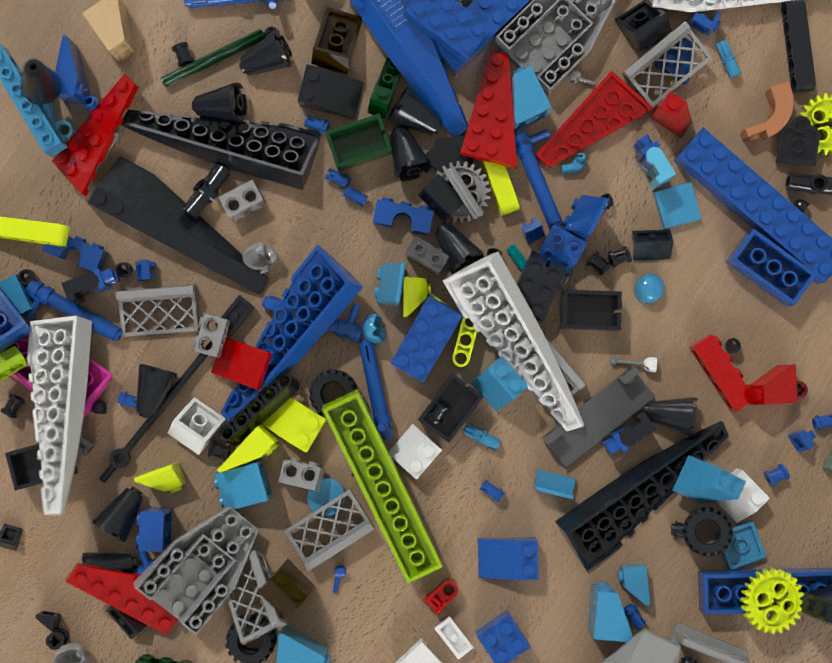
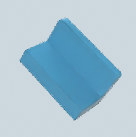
M538 469L533 488L541 492L574 499L573 490L576 479Z

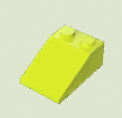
M291 397L262 425L307 453L327 419L322 414L317 413L315 410Z
M257 426L221 465L218 471L221 473L266 454L269 456L277 449L278 445L276 443L279 439L265 426Z

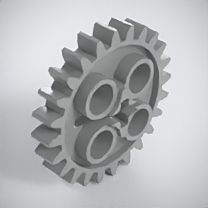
M457 161L456 166L450 162L449 167H455L461 178L465 174L471 177V183L466 186L467 188L474 185L477 186L470 193L477 195V204L484 213L482 206H489L485 199H491L486 194L492 191V189L486 188V185L490 183V181H484L487 174L480 175L482 169L474 170L475 164L468 167V161H465L463 166H461L460 161ZM442 166L444 172L442 173L440 171H437L436 173L437 175H440L445 181H449L447 176L445 175V171L448 170V168L446 166ZM464 203L451 215L453 223H456L458 218H460L461 223H464L465 218L469 222L472 221L471 214Z

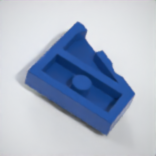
M684 37L682 38L681 47L692 48V42ZM669 49L666 54V60H677L678 50ZM681 50L679 61L690 62L691 51ZM657 62L655 67L662 70L663 62ZM665 62L664 72L675 74L676 63ZM679 64L678 75L688 74L690 64ZM689 78L683 84L686 85L689 82Z

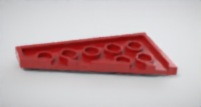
M490 50L460 155L516 169L509 55Z
M611 71L535 156L547 168H551L649 113L654 108Z
M123 74L66 143L68 147L59 152L52 160L77 190L86 197L89 192L87 188L91 180L94 181L97 176L95 171L99 163H103L116 136L114 132L117 126H121L124 120L121 117L125 109L130 107L139 89V86L125 74Z
M77 563L66 578V583L165 635L169 634L178 621L175 616L153 599H148L135 589L133 582L141 574L124 573L121 570L114 569L113 571L102 569L98 566Z

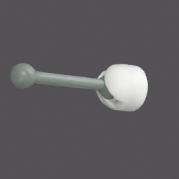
M648 357L643 362L611 358L610 364L643 366L648 372L656 373L657 357Z

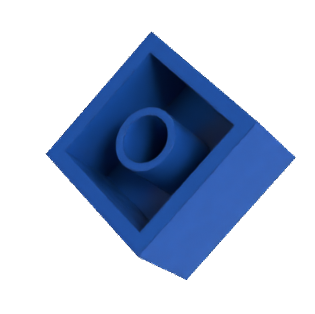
M148 507L140 511V514L137 515L139 534L136 536V545L139 546V551L163 552L171 545L172 507Z
M508 610L476 631L477 638L494 663H509L531 648L529 641Z

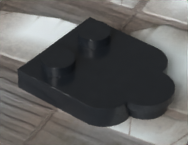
M798 116L792 121L791 125H786L781 129L776 163L816 166L820 133L817 128L811 126V122L807 117Z
M465 136L440 138L435 142L434 148L427 151L426 156L430 160L432 167H436V171L443 173L442 166H446L449 169L450 162L454 166H456L457 161H460L461 166L464 165L465 161H468V167L474 164L473 158L460 155Z

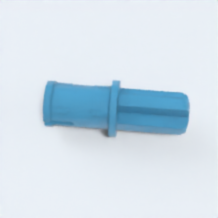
M726 40L720 41L716 44V47L723 60L721 63L725 65L731 79L742 72L735 60L736 55H733Z
M466 424L463 429V433L477 440L478 444L486 445L494 451L500 445L501 440L486 433V430L482 431L470 424Z

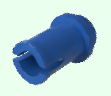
M88 95L83 99V106L92 112L99 105L98 99L93 95Z
M307 115L308 119H305L304 122L305 127L317 130L320 134L329 130L330 123L326 119L320 120Z
M329 168L327 171L329 174L325 176L326 180L340 185V188H347L351 180L348 174L344 175L332 168Z
M347 186L343 193V196L346 197L345 200L349 199L361 205V207H363L368 198L367 195L353 189V186Z
M127 391L125 393L121 392L117 403H120V406L126 405L136 409V403L134 402H137V397L128 394Z
M832 414L821 417L816 415L815 418H812L814 429L823 430L825 427L832 426Z
M487 480L484 481L479 489L492 497L494 502L495 500L499 502L505 493L502 491V488H497Z
M630 603L623 610L635 626V629H640L646 624V621L638 612L637 605Z

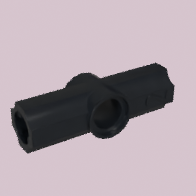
M215 164L205 179H201L195 184L193 188L194 193L182 207L183 211L192 218L197 219L206 205L212 203L218 197V190L229 177V171L221 165Z
M788 173L785 183L786 190L832 195V177H825L821 174L815 176ZM814 180L819 182V189L814 186Z

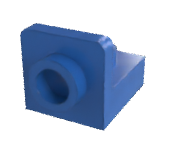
M695 13L688 24L690 27L708 36L711 31L715 32L721 22L718 19L721 14L717 13L711 21L706 15Z

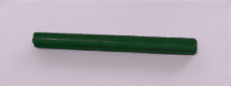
M259 29L162 76L161 81L165 87H168L261 42L265 38L264 33Z

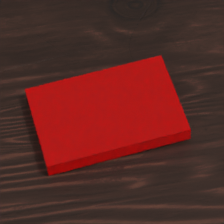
M226 337L221 357H216L211 373L260 390L273 353Z

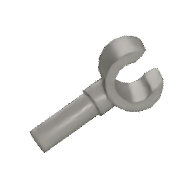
M572 71L567 77V80L572 84H576L578 80L590 86H593L595 83L581 76L578 71Z

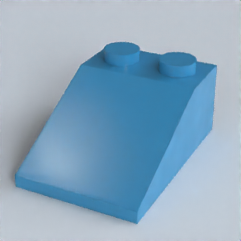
M405 263L382 264V268H378L377 279L380 280L379 287H375L374 293L377 303L400 306L406 270Z

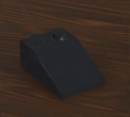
M306 64L298 103L303 108L355 119L364 83L325 68Z

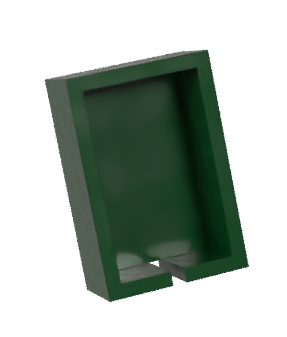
M380 113L325 131L338 172L392 155V148Z

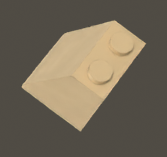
M101 0L82 13L107 50L118 62L126 60L131 56V53L134 52L127 9L121 0Z

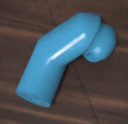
M579 153L571 164H561V173H579L586 165V155Z

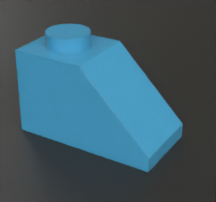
M643 563L620 565V571H617L619 583L642 603L649 606L650 598L646 565Z

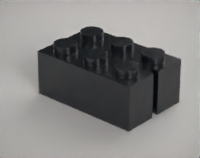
M531 250L516 284L535 319L543 322L567 272V265L551 258L549 267L545 266L548 257Z
M562 290L560 329L620 331L622 313L614 314V310L622 309V291Z
M454 373L449 376L418 418L421 423L448 443H450L484 397L471 386L465 388L464 386L467 383ZM437 399L446 401L452 407L451 411L446 413L443 423L440 425L433 423L427 417L428 412H431L435 407Z
M39 444L5 453L15 491L43 483L39 472L42 470L41 460L38 459L37 451L40 450ZM76 462L73 475L78 473Z

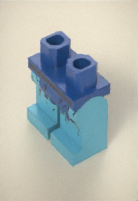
M647 134L638 139L637 143L633 145L637 152L634 158L637 162L640 161L642 169L646 170L652 179L648 185L653 191L669 182L676 173L663 151L658 148L660 146L658 141L653 143Z

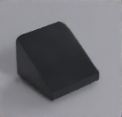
M4 523L0 531V547L16 551L23 529Z
M41 611L35 616L51 632L59 628L60 613Z

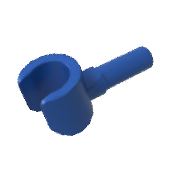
M337 566L335 568L333 593L338 592L340 577H346L345 566Z

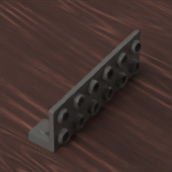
M636 366L628 368L578 408L584 423L583 427L566 431L559 423L542 437L564 467L572 464L655 397L638 375L640 372Z

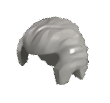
M263 242L248 246L242 254L243 262L254 270L260 269L261 274L268 272L270 264L278 261L276 250Z
M68 643L56 651L53 663H89L90 657L80 643Z

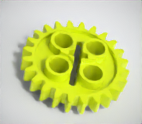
M827 93L822 95V99L819 95L814 97L815 102L809 100V106L804 105L802 107L805 112L798 114L799 116L807 117L811 122V126L821 125L826 122L832 123V94H830L829 98ZM815 112L821 114V121L814 119ZM832 126L817 128L818 131L824 134V139L819 140L818 153L822 150V155L825 156L829 151L832 156Z
M771 568L770 572L763 569V575L756 572L757 578L755 579L750 576L749 578L752 583H745L744 585L748 589L741 591L746 595L740 599V601L745 603V605L741 606V609L747 611L743 616L749 618L748 623L754 625V628L761 629L764 633L768 631L771 634H775V631L782 633V627L790 630L788 624L796 625L794 618H801L797 613L802 610L800 604H802L803 600L800 597L805 595L803 592L798 591L802 586L796 584V578L791 577V574L787 572L784 573L781 569L777 571ZM779 584L778 589L774 591L775 585ZM762 593V598L758 601V595ZM787 601V606L783 609V605ZM771 611V615L766 618L767 613Z

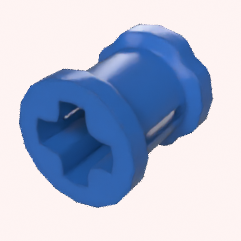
M779 464L776 469L770 472H764V477L772 488L778 482L790 479V475L783 464Z

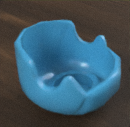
M649 273L635 282L633 291L641 303L651 304L662 298L665 285L658 275Z
M376 313L370 314L364 319L362 331L367 341L383 343L386 338V329L380 326L379 322L383 319L377 316Z

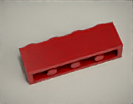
M713 334L707 335L689 348L729 410L737 412L750 403L749 385H746L742 380L743 374L738 368L735 369L731 363L733 362L731 356L721 348L722 343L720 339Z

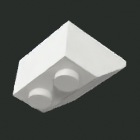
M194 397L173 420L167 434L200 455L219 430L225 418Z
M412 424L390 449L389 453L415 479H418L442 451V448Z
M736 468L731 474L746 481L739 499L716 503L738 523L757 512L770 498L743 470Z

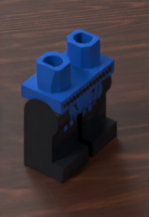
M97 268L93 270V273L81 275L61 284L67 300L79 304L85 302L83 296L94 292L101 293L105 290H113L112 285L121 282L116 270L113 271L110 268L104 271Z
M637 412L633 415L635 421L626 427H620L616 431L609 433L610 438L602 442L608 453L614 454L618 450L625 452L628 450L627 446L634 445L656 430L646 413Z

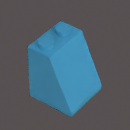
M523 66L515 70L511 81L514 131H517L547 117L552 107L532 66L527 68Z
M503 357L497 358L470 382L495 411L514 400L528 387Z
M688 455L673 491L700 504L739 499L746 481L719 467Z
M263 460L215 474L214 484L216 489L220 490L221 496L219 501L222 508L230 506L233 509H238L268 501L273 497Z
M607 582L592 584L588 622L589 633L593 639L628 642L633 638L618 593Z
M288 625L283 626L279 632L276 663H330L331 654H327V647Z

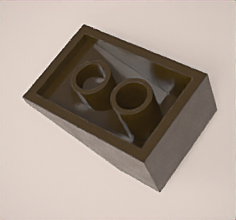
M327 7L313 47L311 64L348 74L363 22L361 16Z
M287 559L261 586L258 592L286 620L307 599L315 585Z

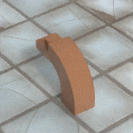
M789 81L771 87L765 92L770 106L769 116L764 123L742 131L740 133L742 140L749 138L752 141L762 137L764 141L778 133L787 124L794 104Z

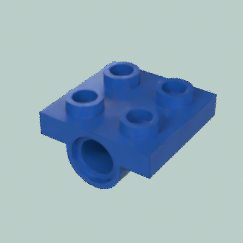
M553 224L538 253L548 257L546 263L548 265L551 258L567 265L566 274L570 276L588 241Z

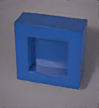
M531 218V224L527 226L524 222L521 223L527 244L545 236L540 220Z
M149 260L135 262L137 281H146L157 277L156 273L152 274L149 270L150 267L157 266L155 262Z
M805 430L794 431L788 435L797 452L807 451L814 447L812 440L816 436L812 430L808 433Z

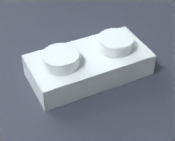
M450 615L434 627L458 660L474 648Z

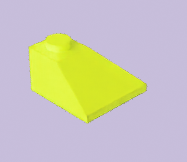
M404 277V318H408L427 299V295H431V283H427L426 278Z
M179 462L134 478V481L163 492L170 490L171 493L182 490L181 486L187 484Z

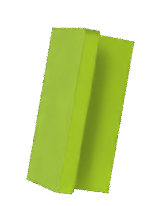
M16 346L0 354V381L28 365Z

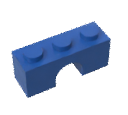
M385 197L382 200H377L373 224L392 228L394 219L400 215H405L412 222L410 232L429 236L434 211H430V207L420 205L419 208L412 207V203L401 201V204L393 203V199Z
M75 236V239L68 237L66 247L44 244L42 248L43 252L64 260L71 250L77 249L80 253L77 265L90 271L97 268L102 269L109 254L103 251V246L96 243L90 246L85 244L86 239Z

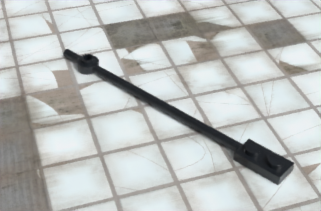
M241 295L235 299L221 317L231 321L227 335L230 337L255 308ZM210 340V342L205 346V349H206V350L211 349V347H212V341H211V340ZM200 353L168 392L156 415L146 419L124 448L112 451L110 454L111 464L99 477L101 482L105 483L117 468H122L129 464L131 460L130 451L208 355ZM120 454L124 456L123 461H120L118 459V456Z

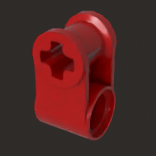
M451 578L443 580L422 600L423 603H427L434 610L435 615H438L456 597L458 592L456 581ZM446 585H452L454 587V591L451 593H447L444 590V587Z

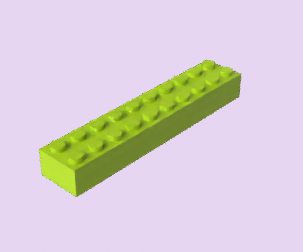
M359 389L323 405L322 410L407 584L442 568L441 558L383 438L377 430V426Z

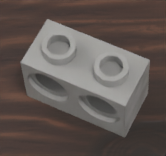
M253 179L218 197L228 217L236 221L246 216L245 213L251 210L255 212L263 207L262 204L266 203ZM250 193H255L256 199L252 202L247 201V196ZM233 202H239V208L232 211L230 205Z
M208 314L201 317L198 328H201L199 336L196 335L193 342L194 351L220 358L231 321ZM212 321H216L218 324L215 331L209 329V324ZM210 339L212 341V347L211 349L206 350L204 348V342Z
M291 457L290 461L284 459L279 483L320 492L325 469L320 468L319 463L309 461L307 465L302 464L301 459ZM296 467L297 473L291 477L290 469ZM314 471L315 478L312 481H309L308 474L309 472Z

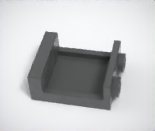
M415 236L405 252L407 258L437 277L447 264L446 261L449 258L448 255L418 236Z

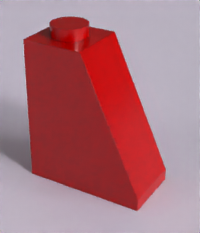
M671 91L660 101L650 116L652 120L680 138L684 136L692 123L687 102Z
M796 364L777 365L749 385L750 405L797 403Z

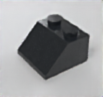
M643 0L614 19L630 45L639 51L648 48L651 44L672 31L667 13L660 8H652V3L648 0Z

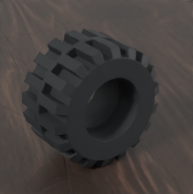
M326 370L318 374L311 382L309 400H311V405L316 409L317 413L325 417L322 408L327 402L323 399L322 392L328 383L337 382L341 384L345 390V395L357 390V384L348 373L341 370Z
M701 507L694 510L686 518L683 525V537L687 546L698 555L706 557L718 556L730 546L733 539V527L729 518L722 511L712 507ZM711 520L718 525L720 535L715 542L704 543L698 539L696 527L701 521Z
M255 612L254 615H250L248 622L255 624L259 613ZM263 615L259 626L265 627L270 624V621L266 620L267 616ZM234 622L226 635L227 643L225 645L226 649L229 648V656L233 655L235 662L237 660L241 661V663L265 662L277 643L276 628L261 635V647L251 649L241 644ZM247 624L245 630H252L254 626Z

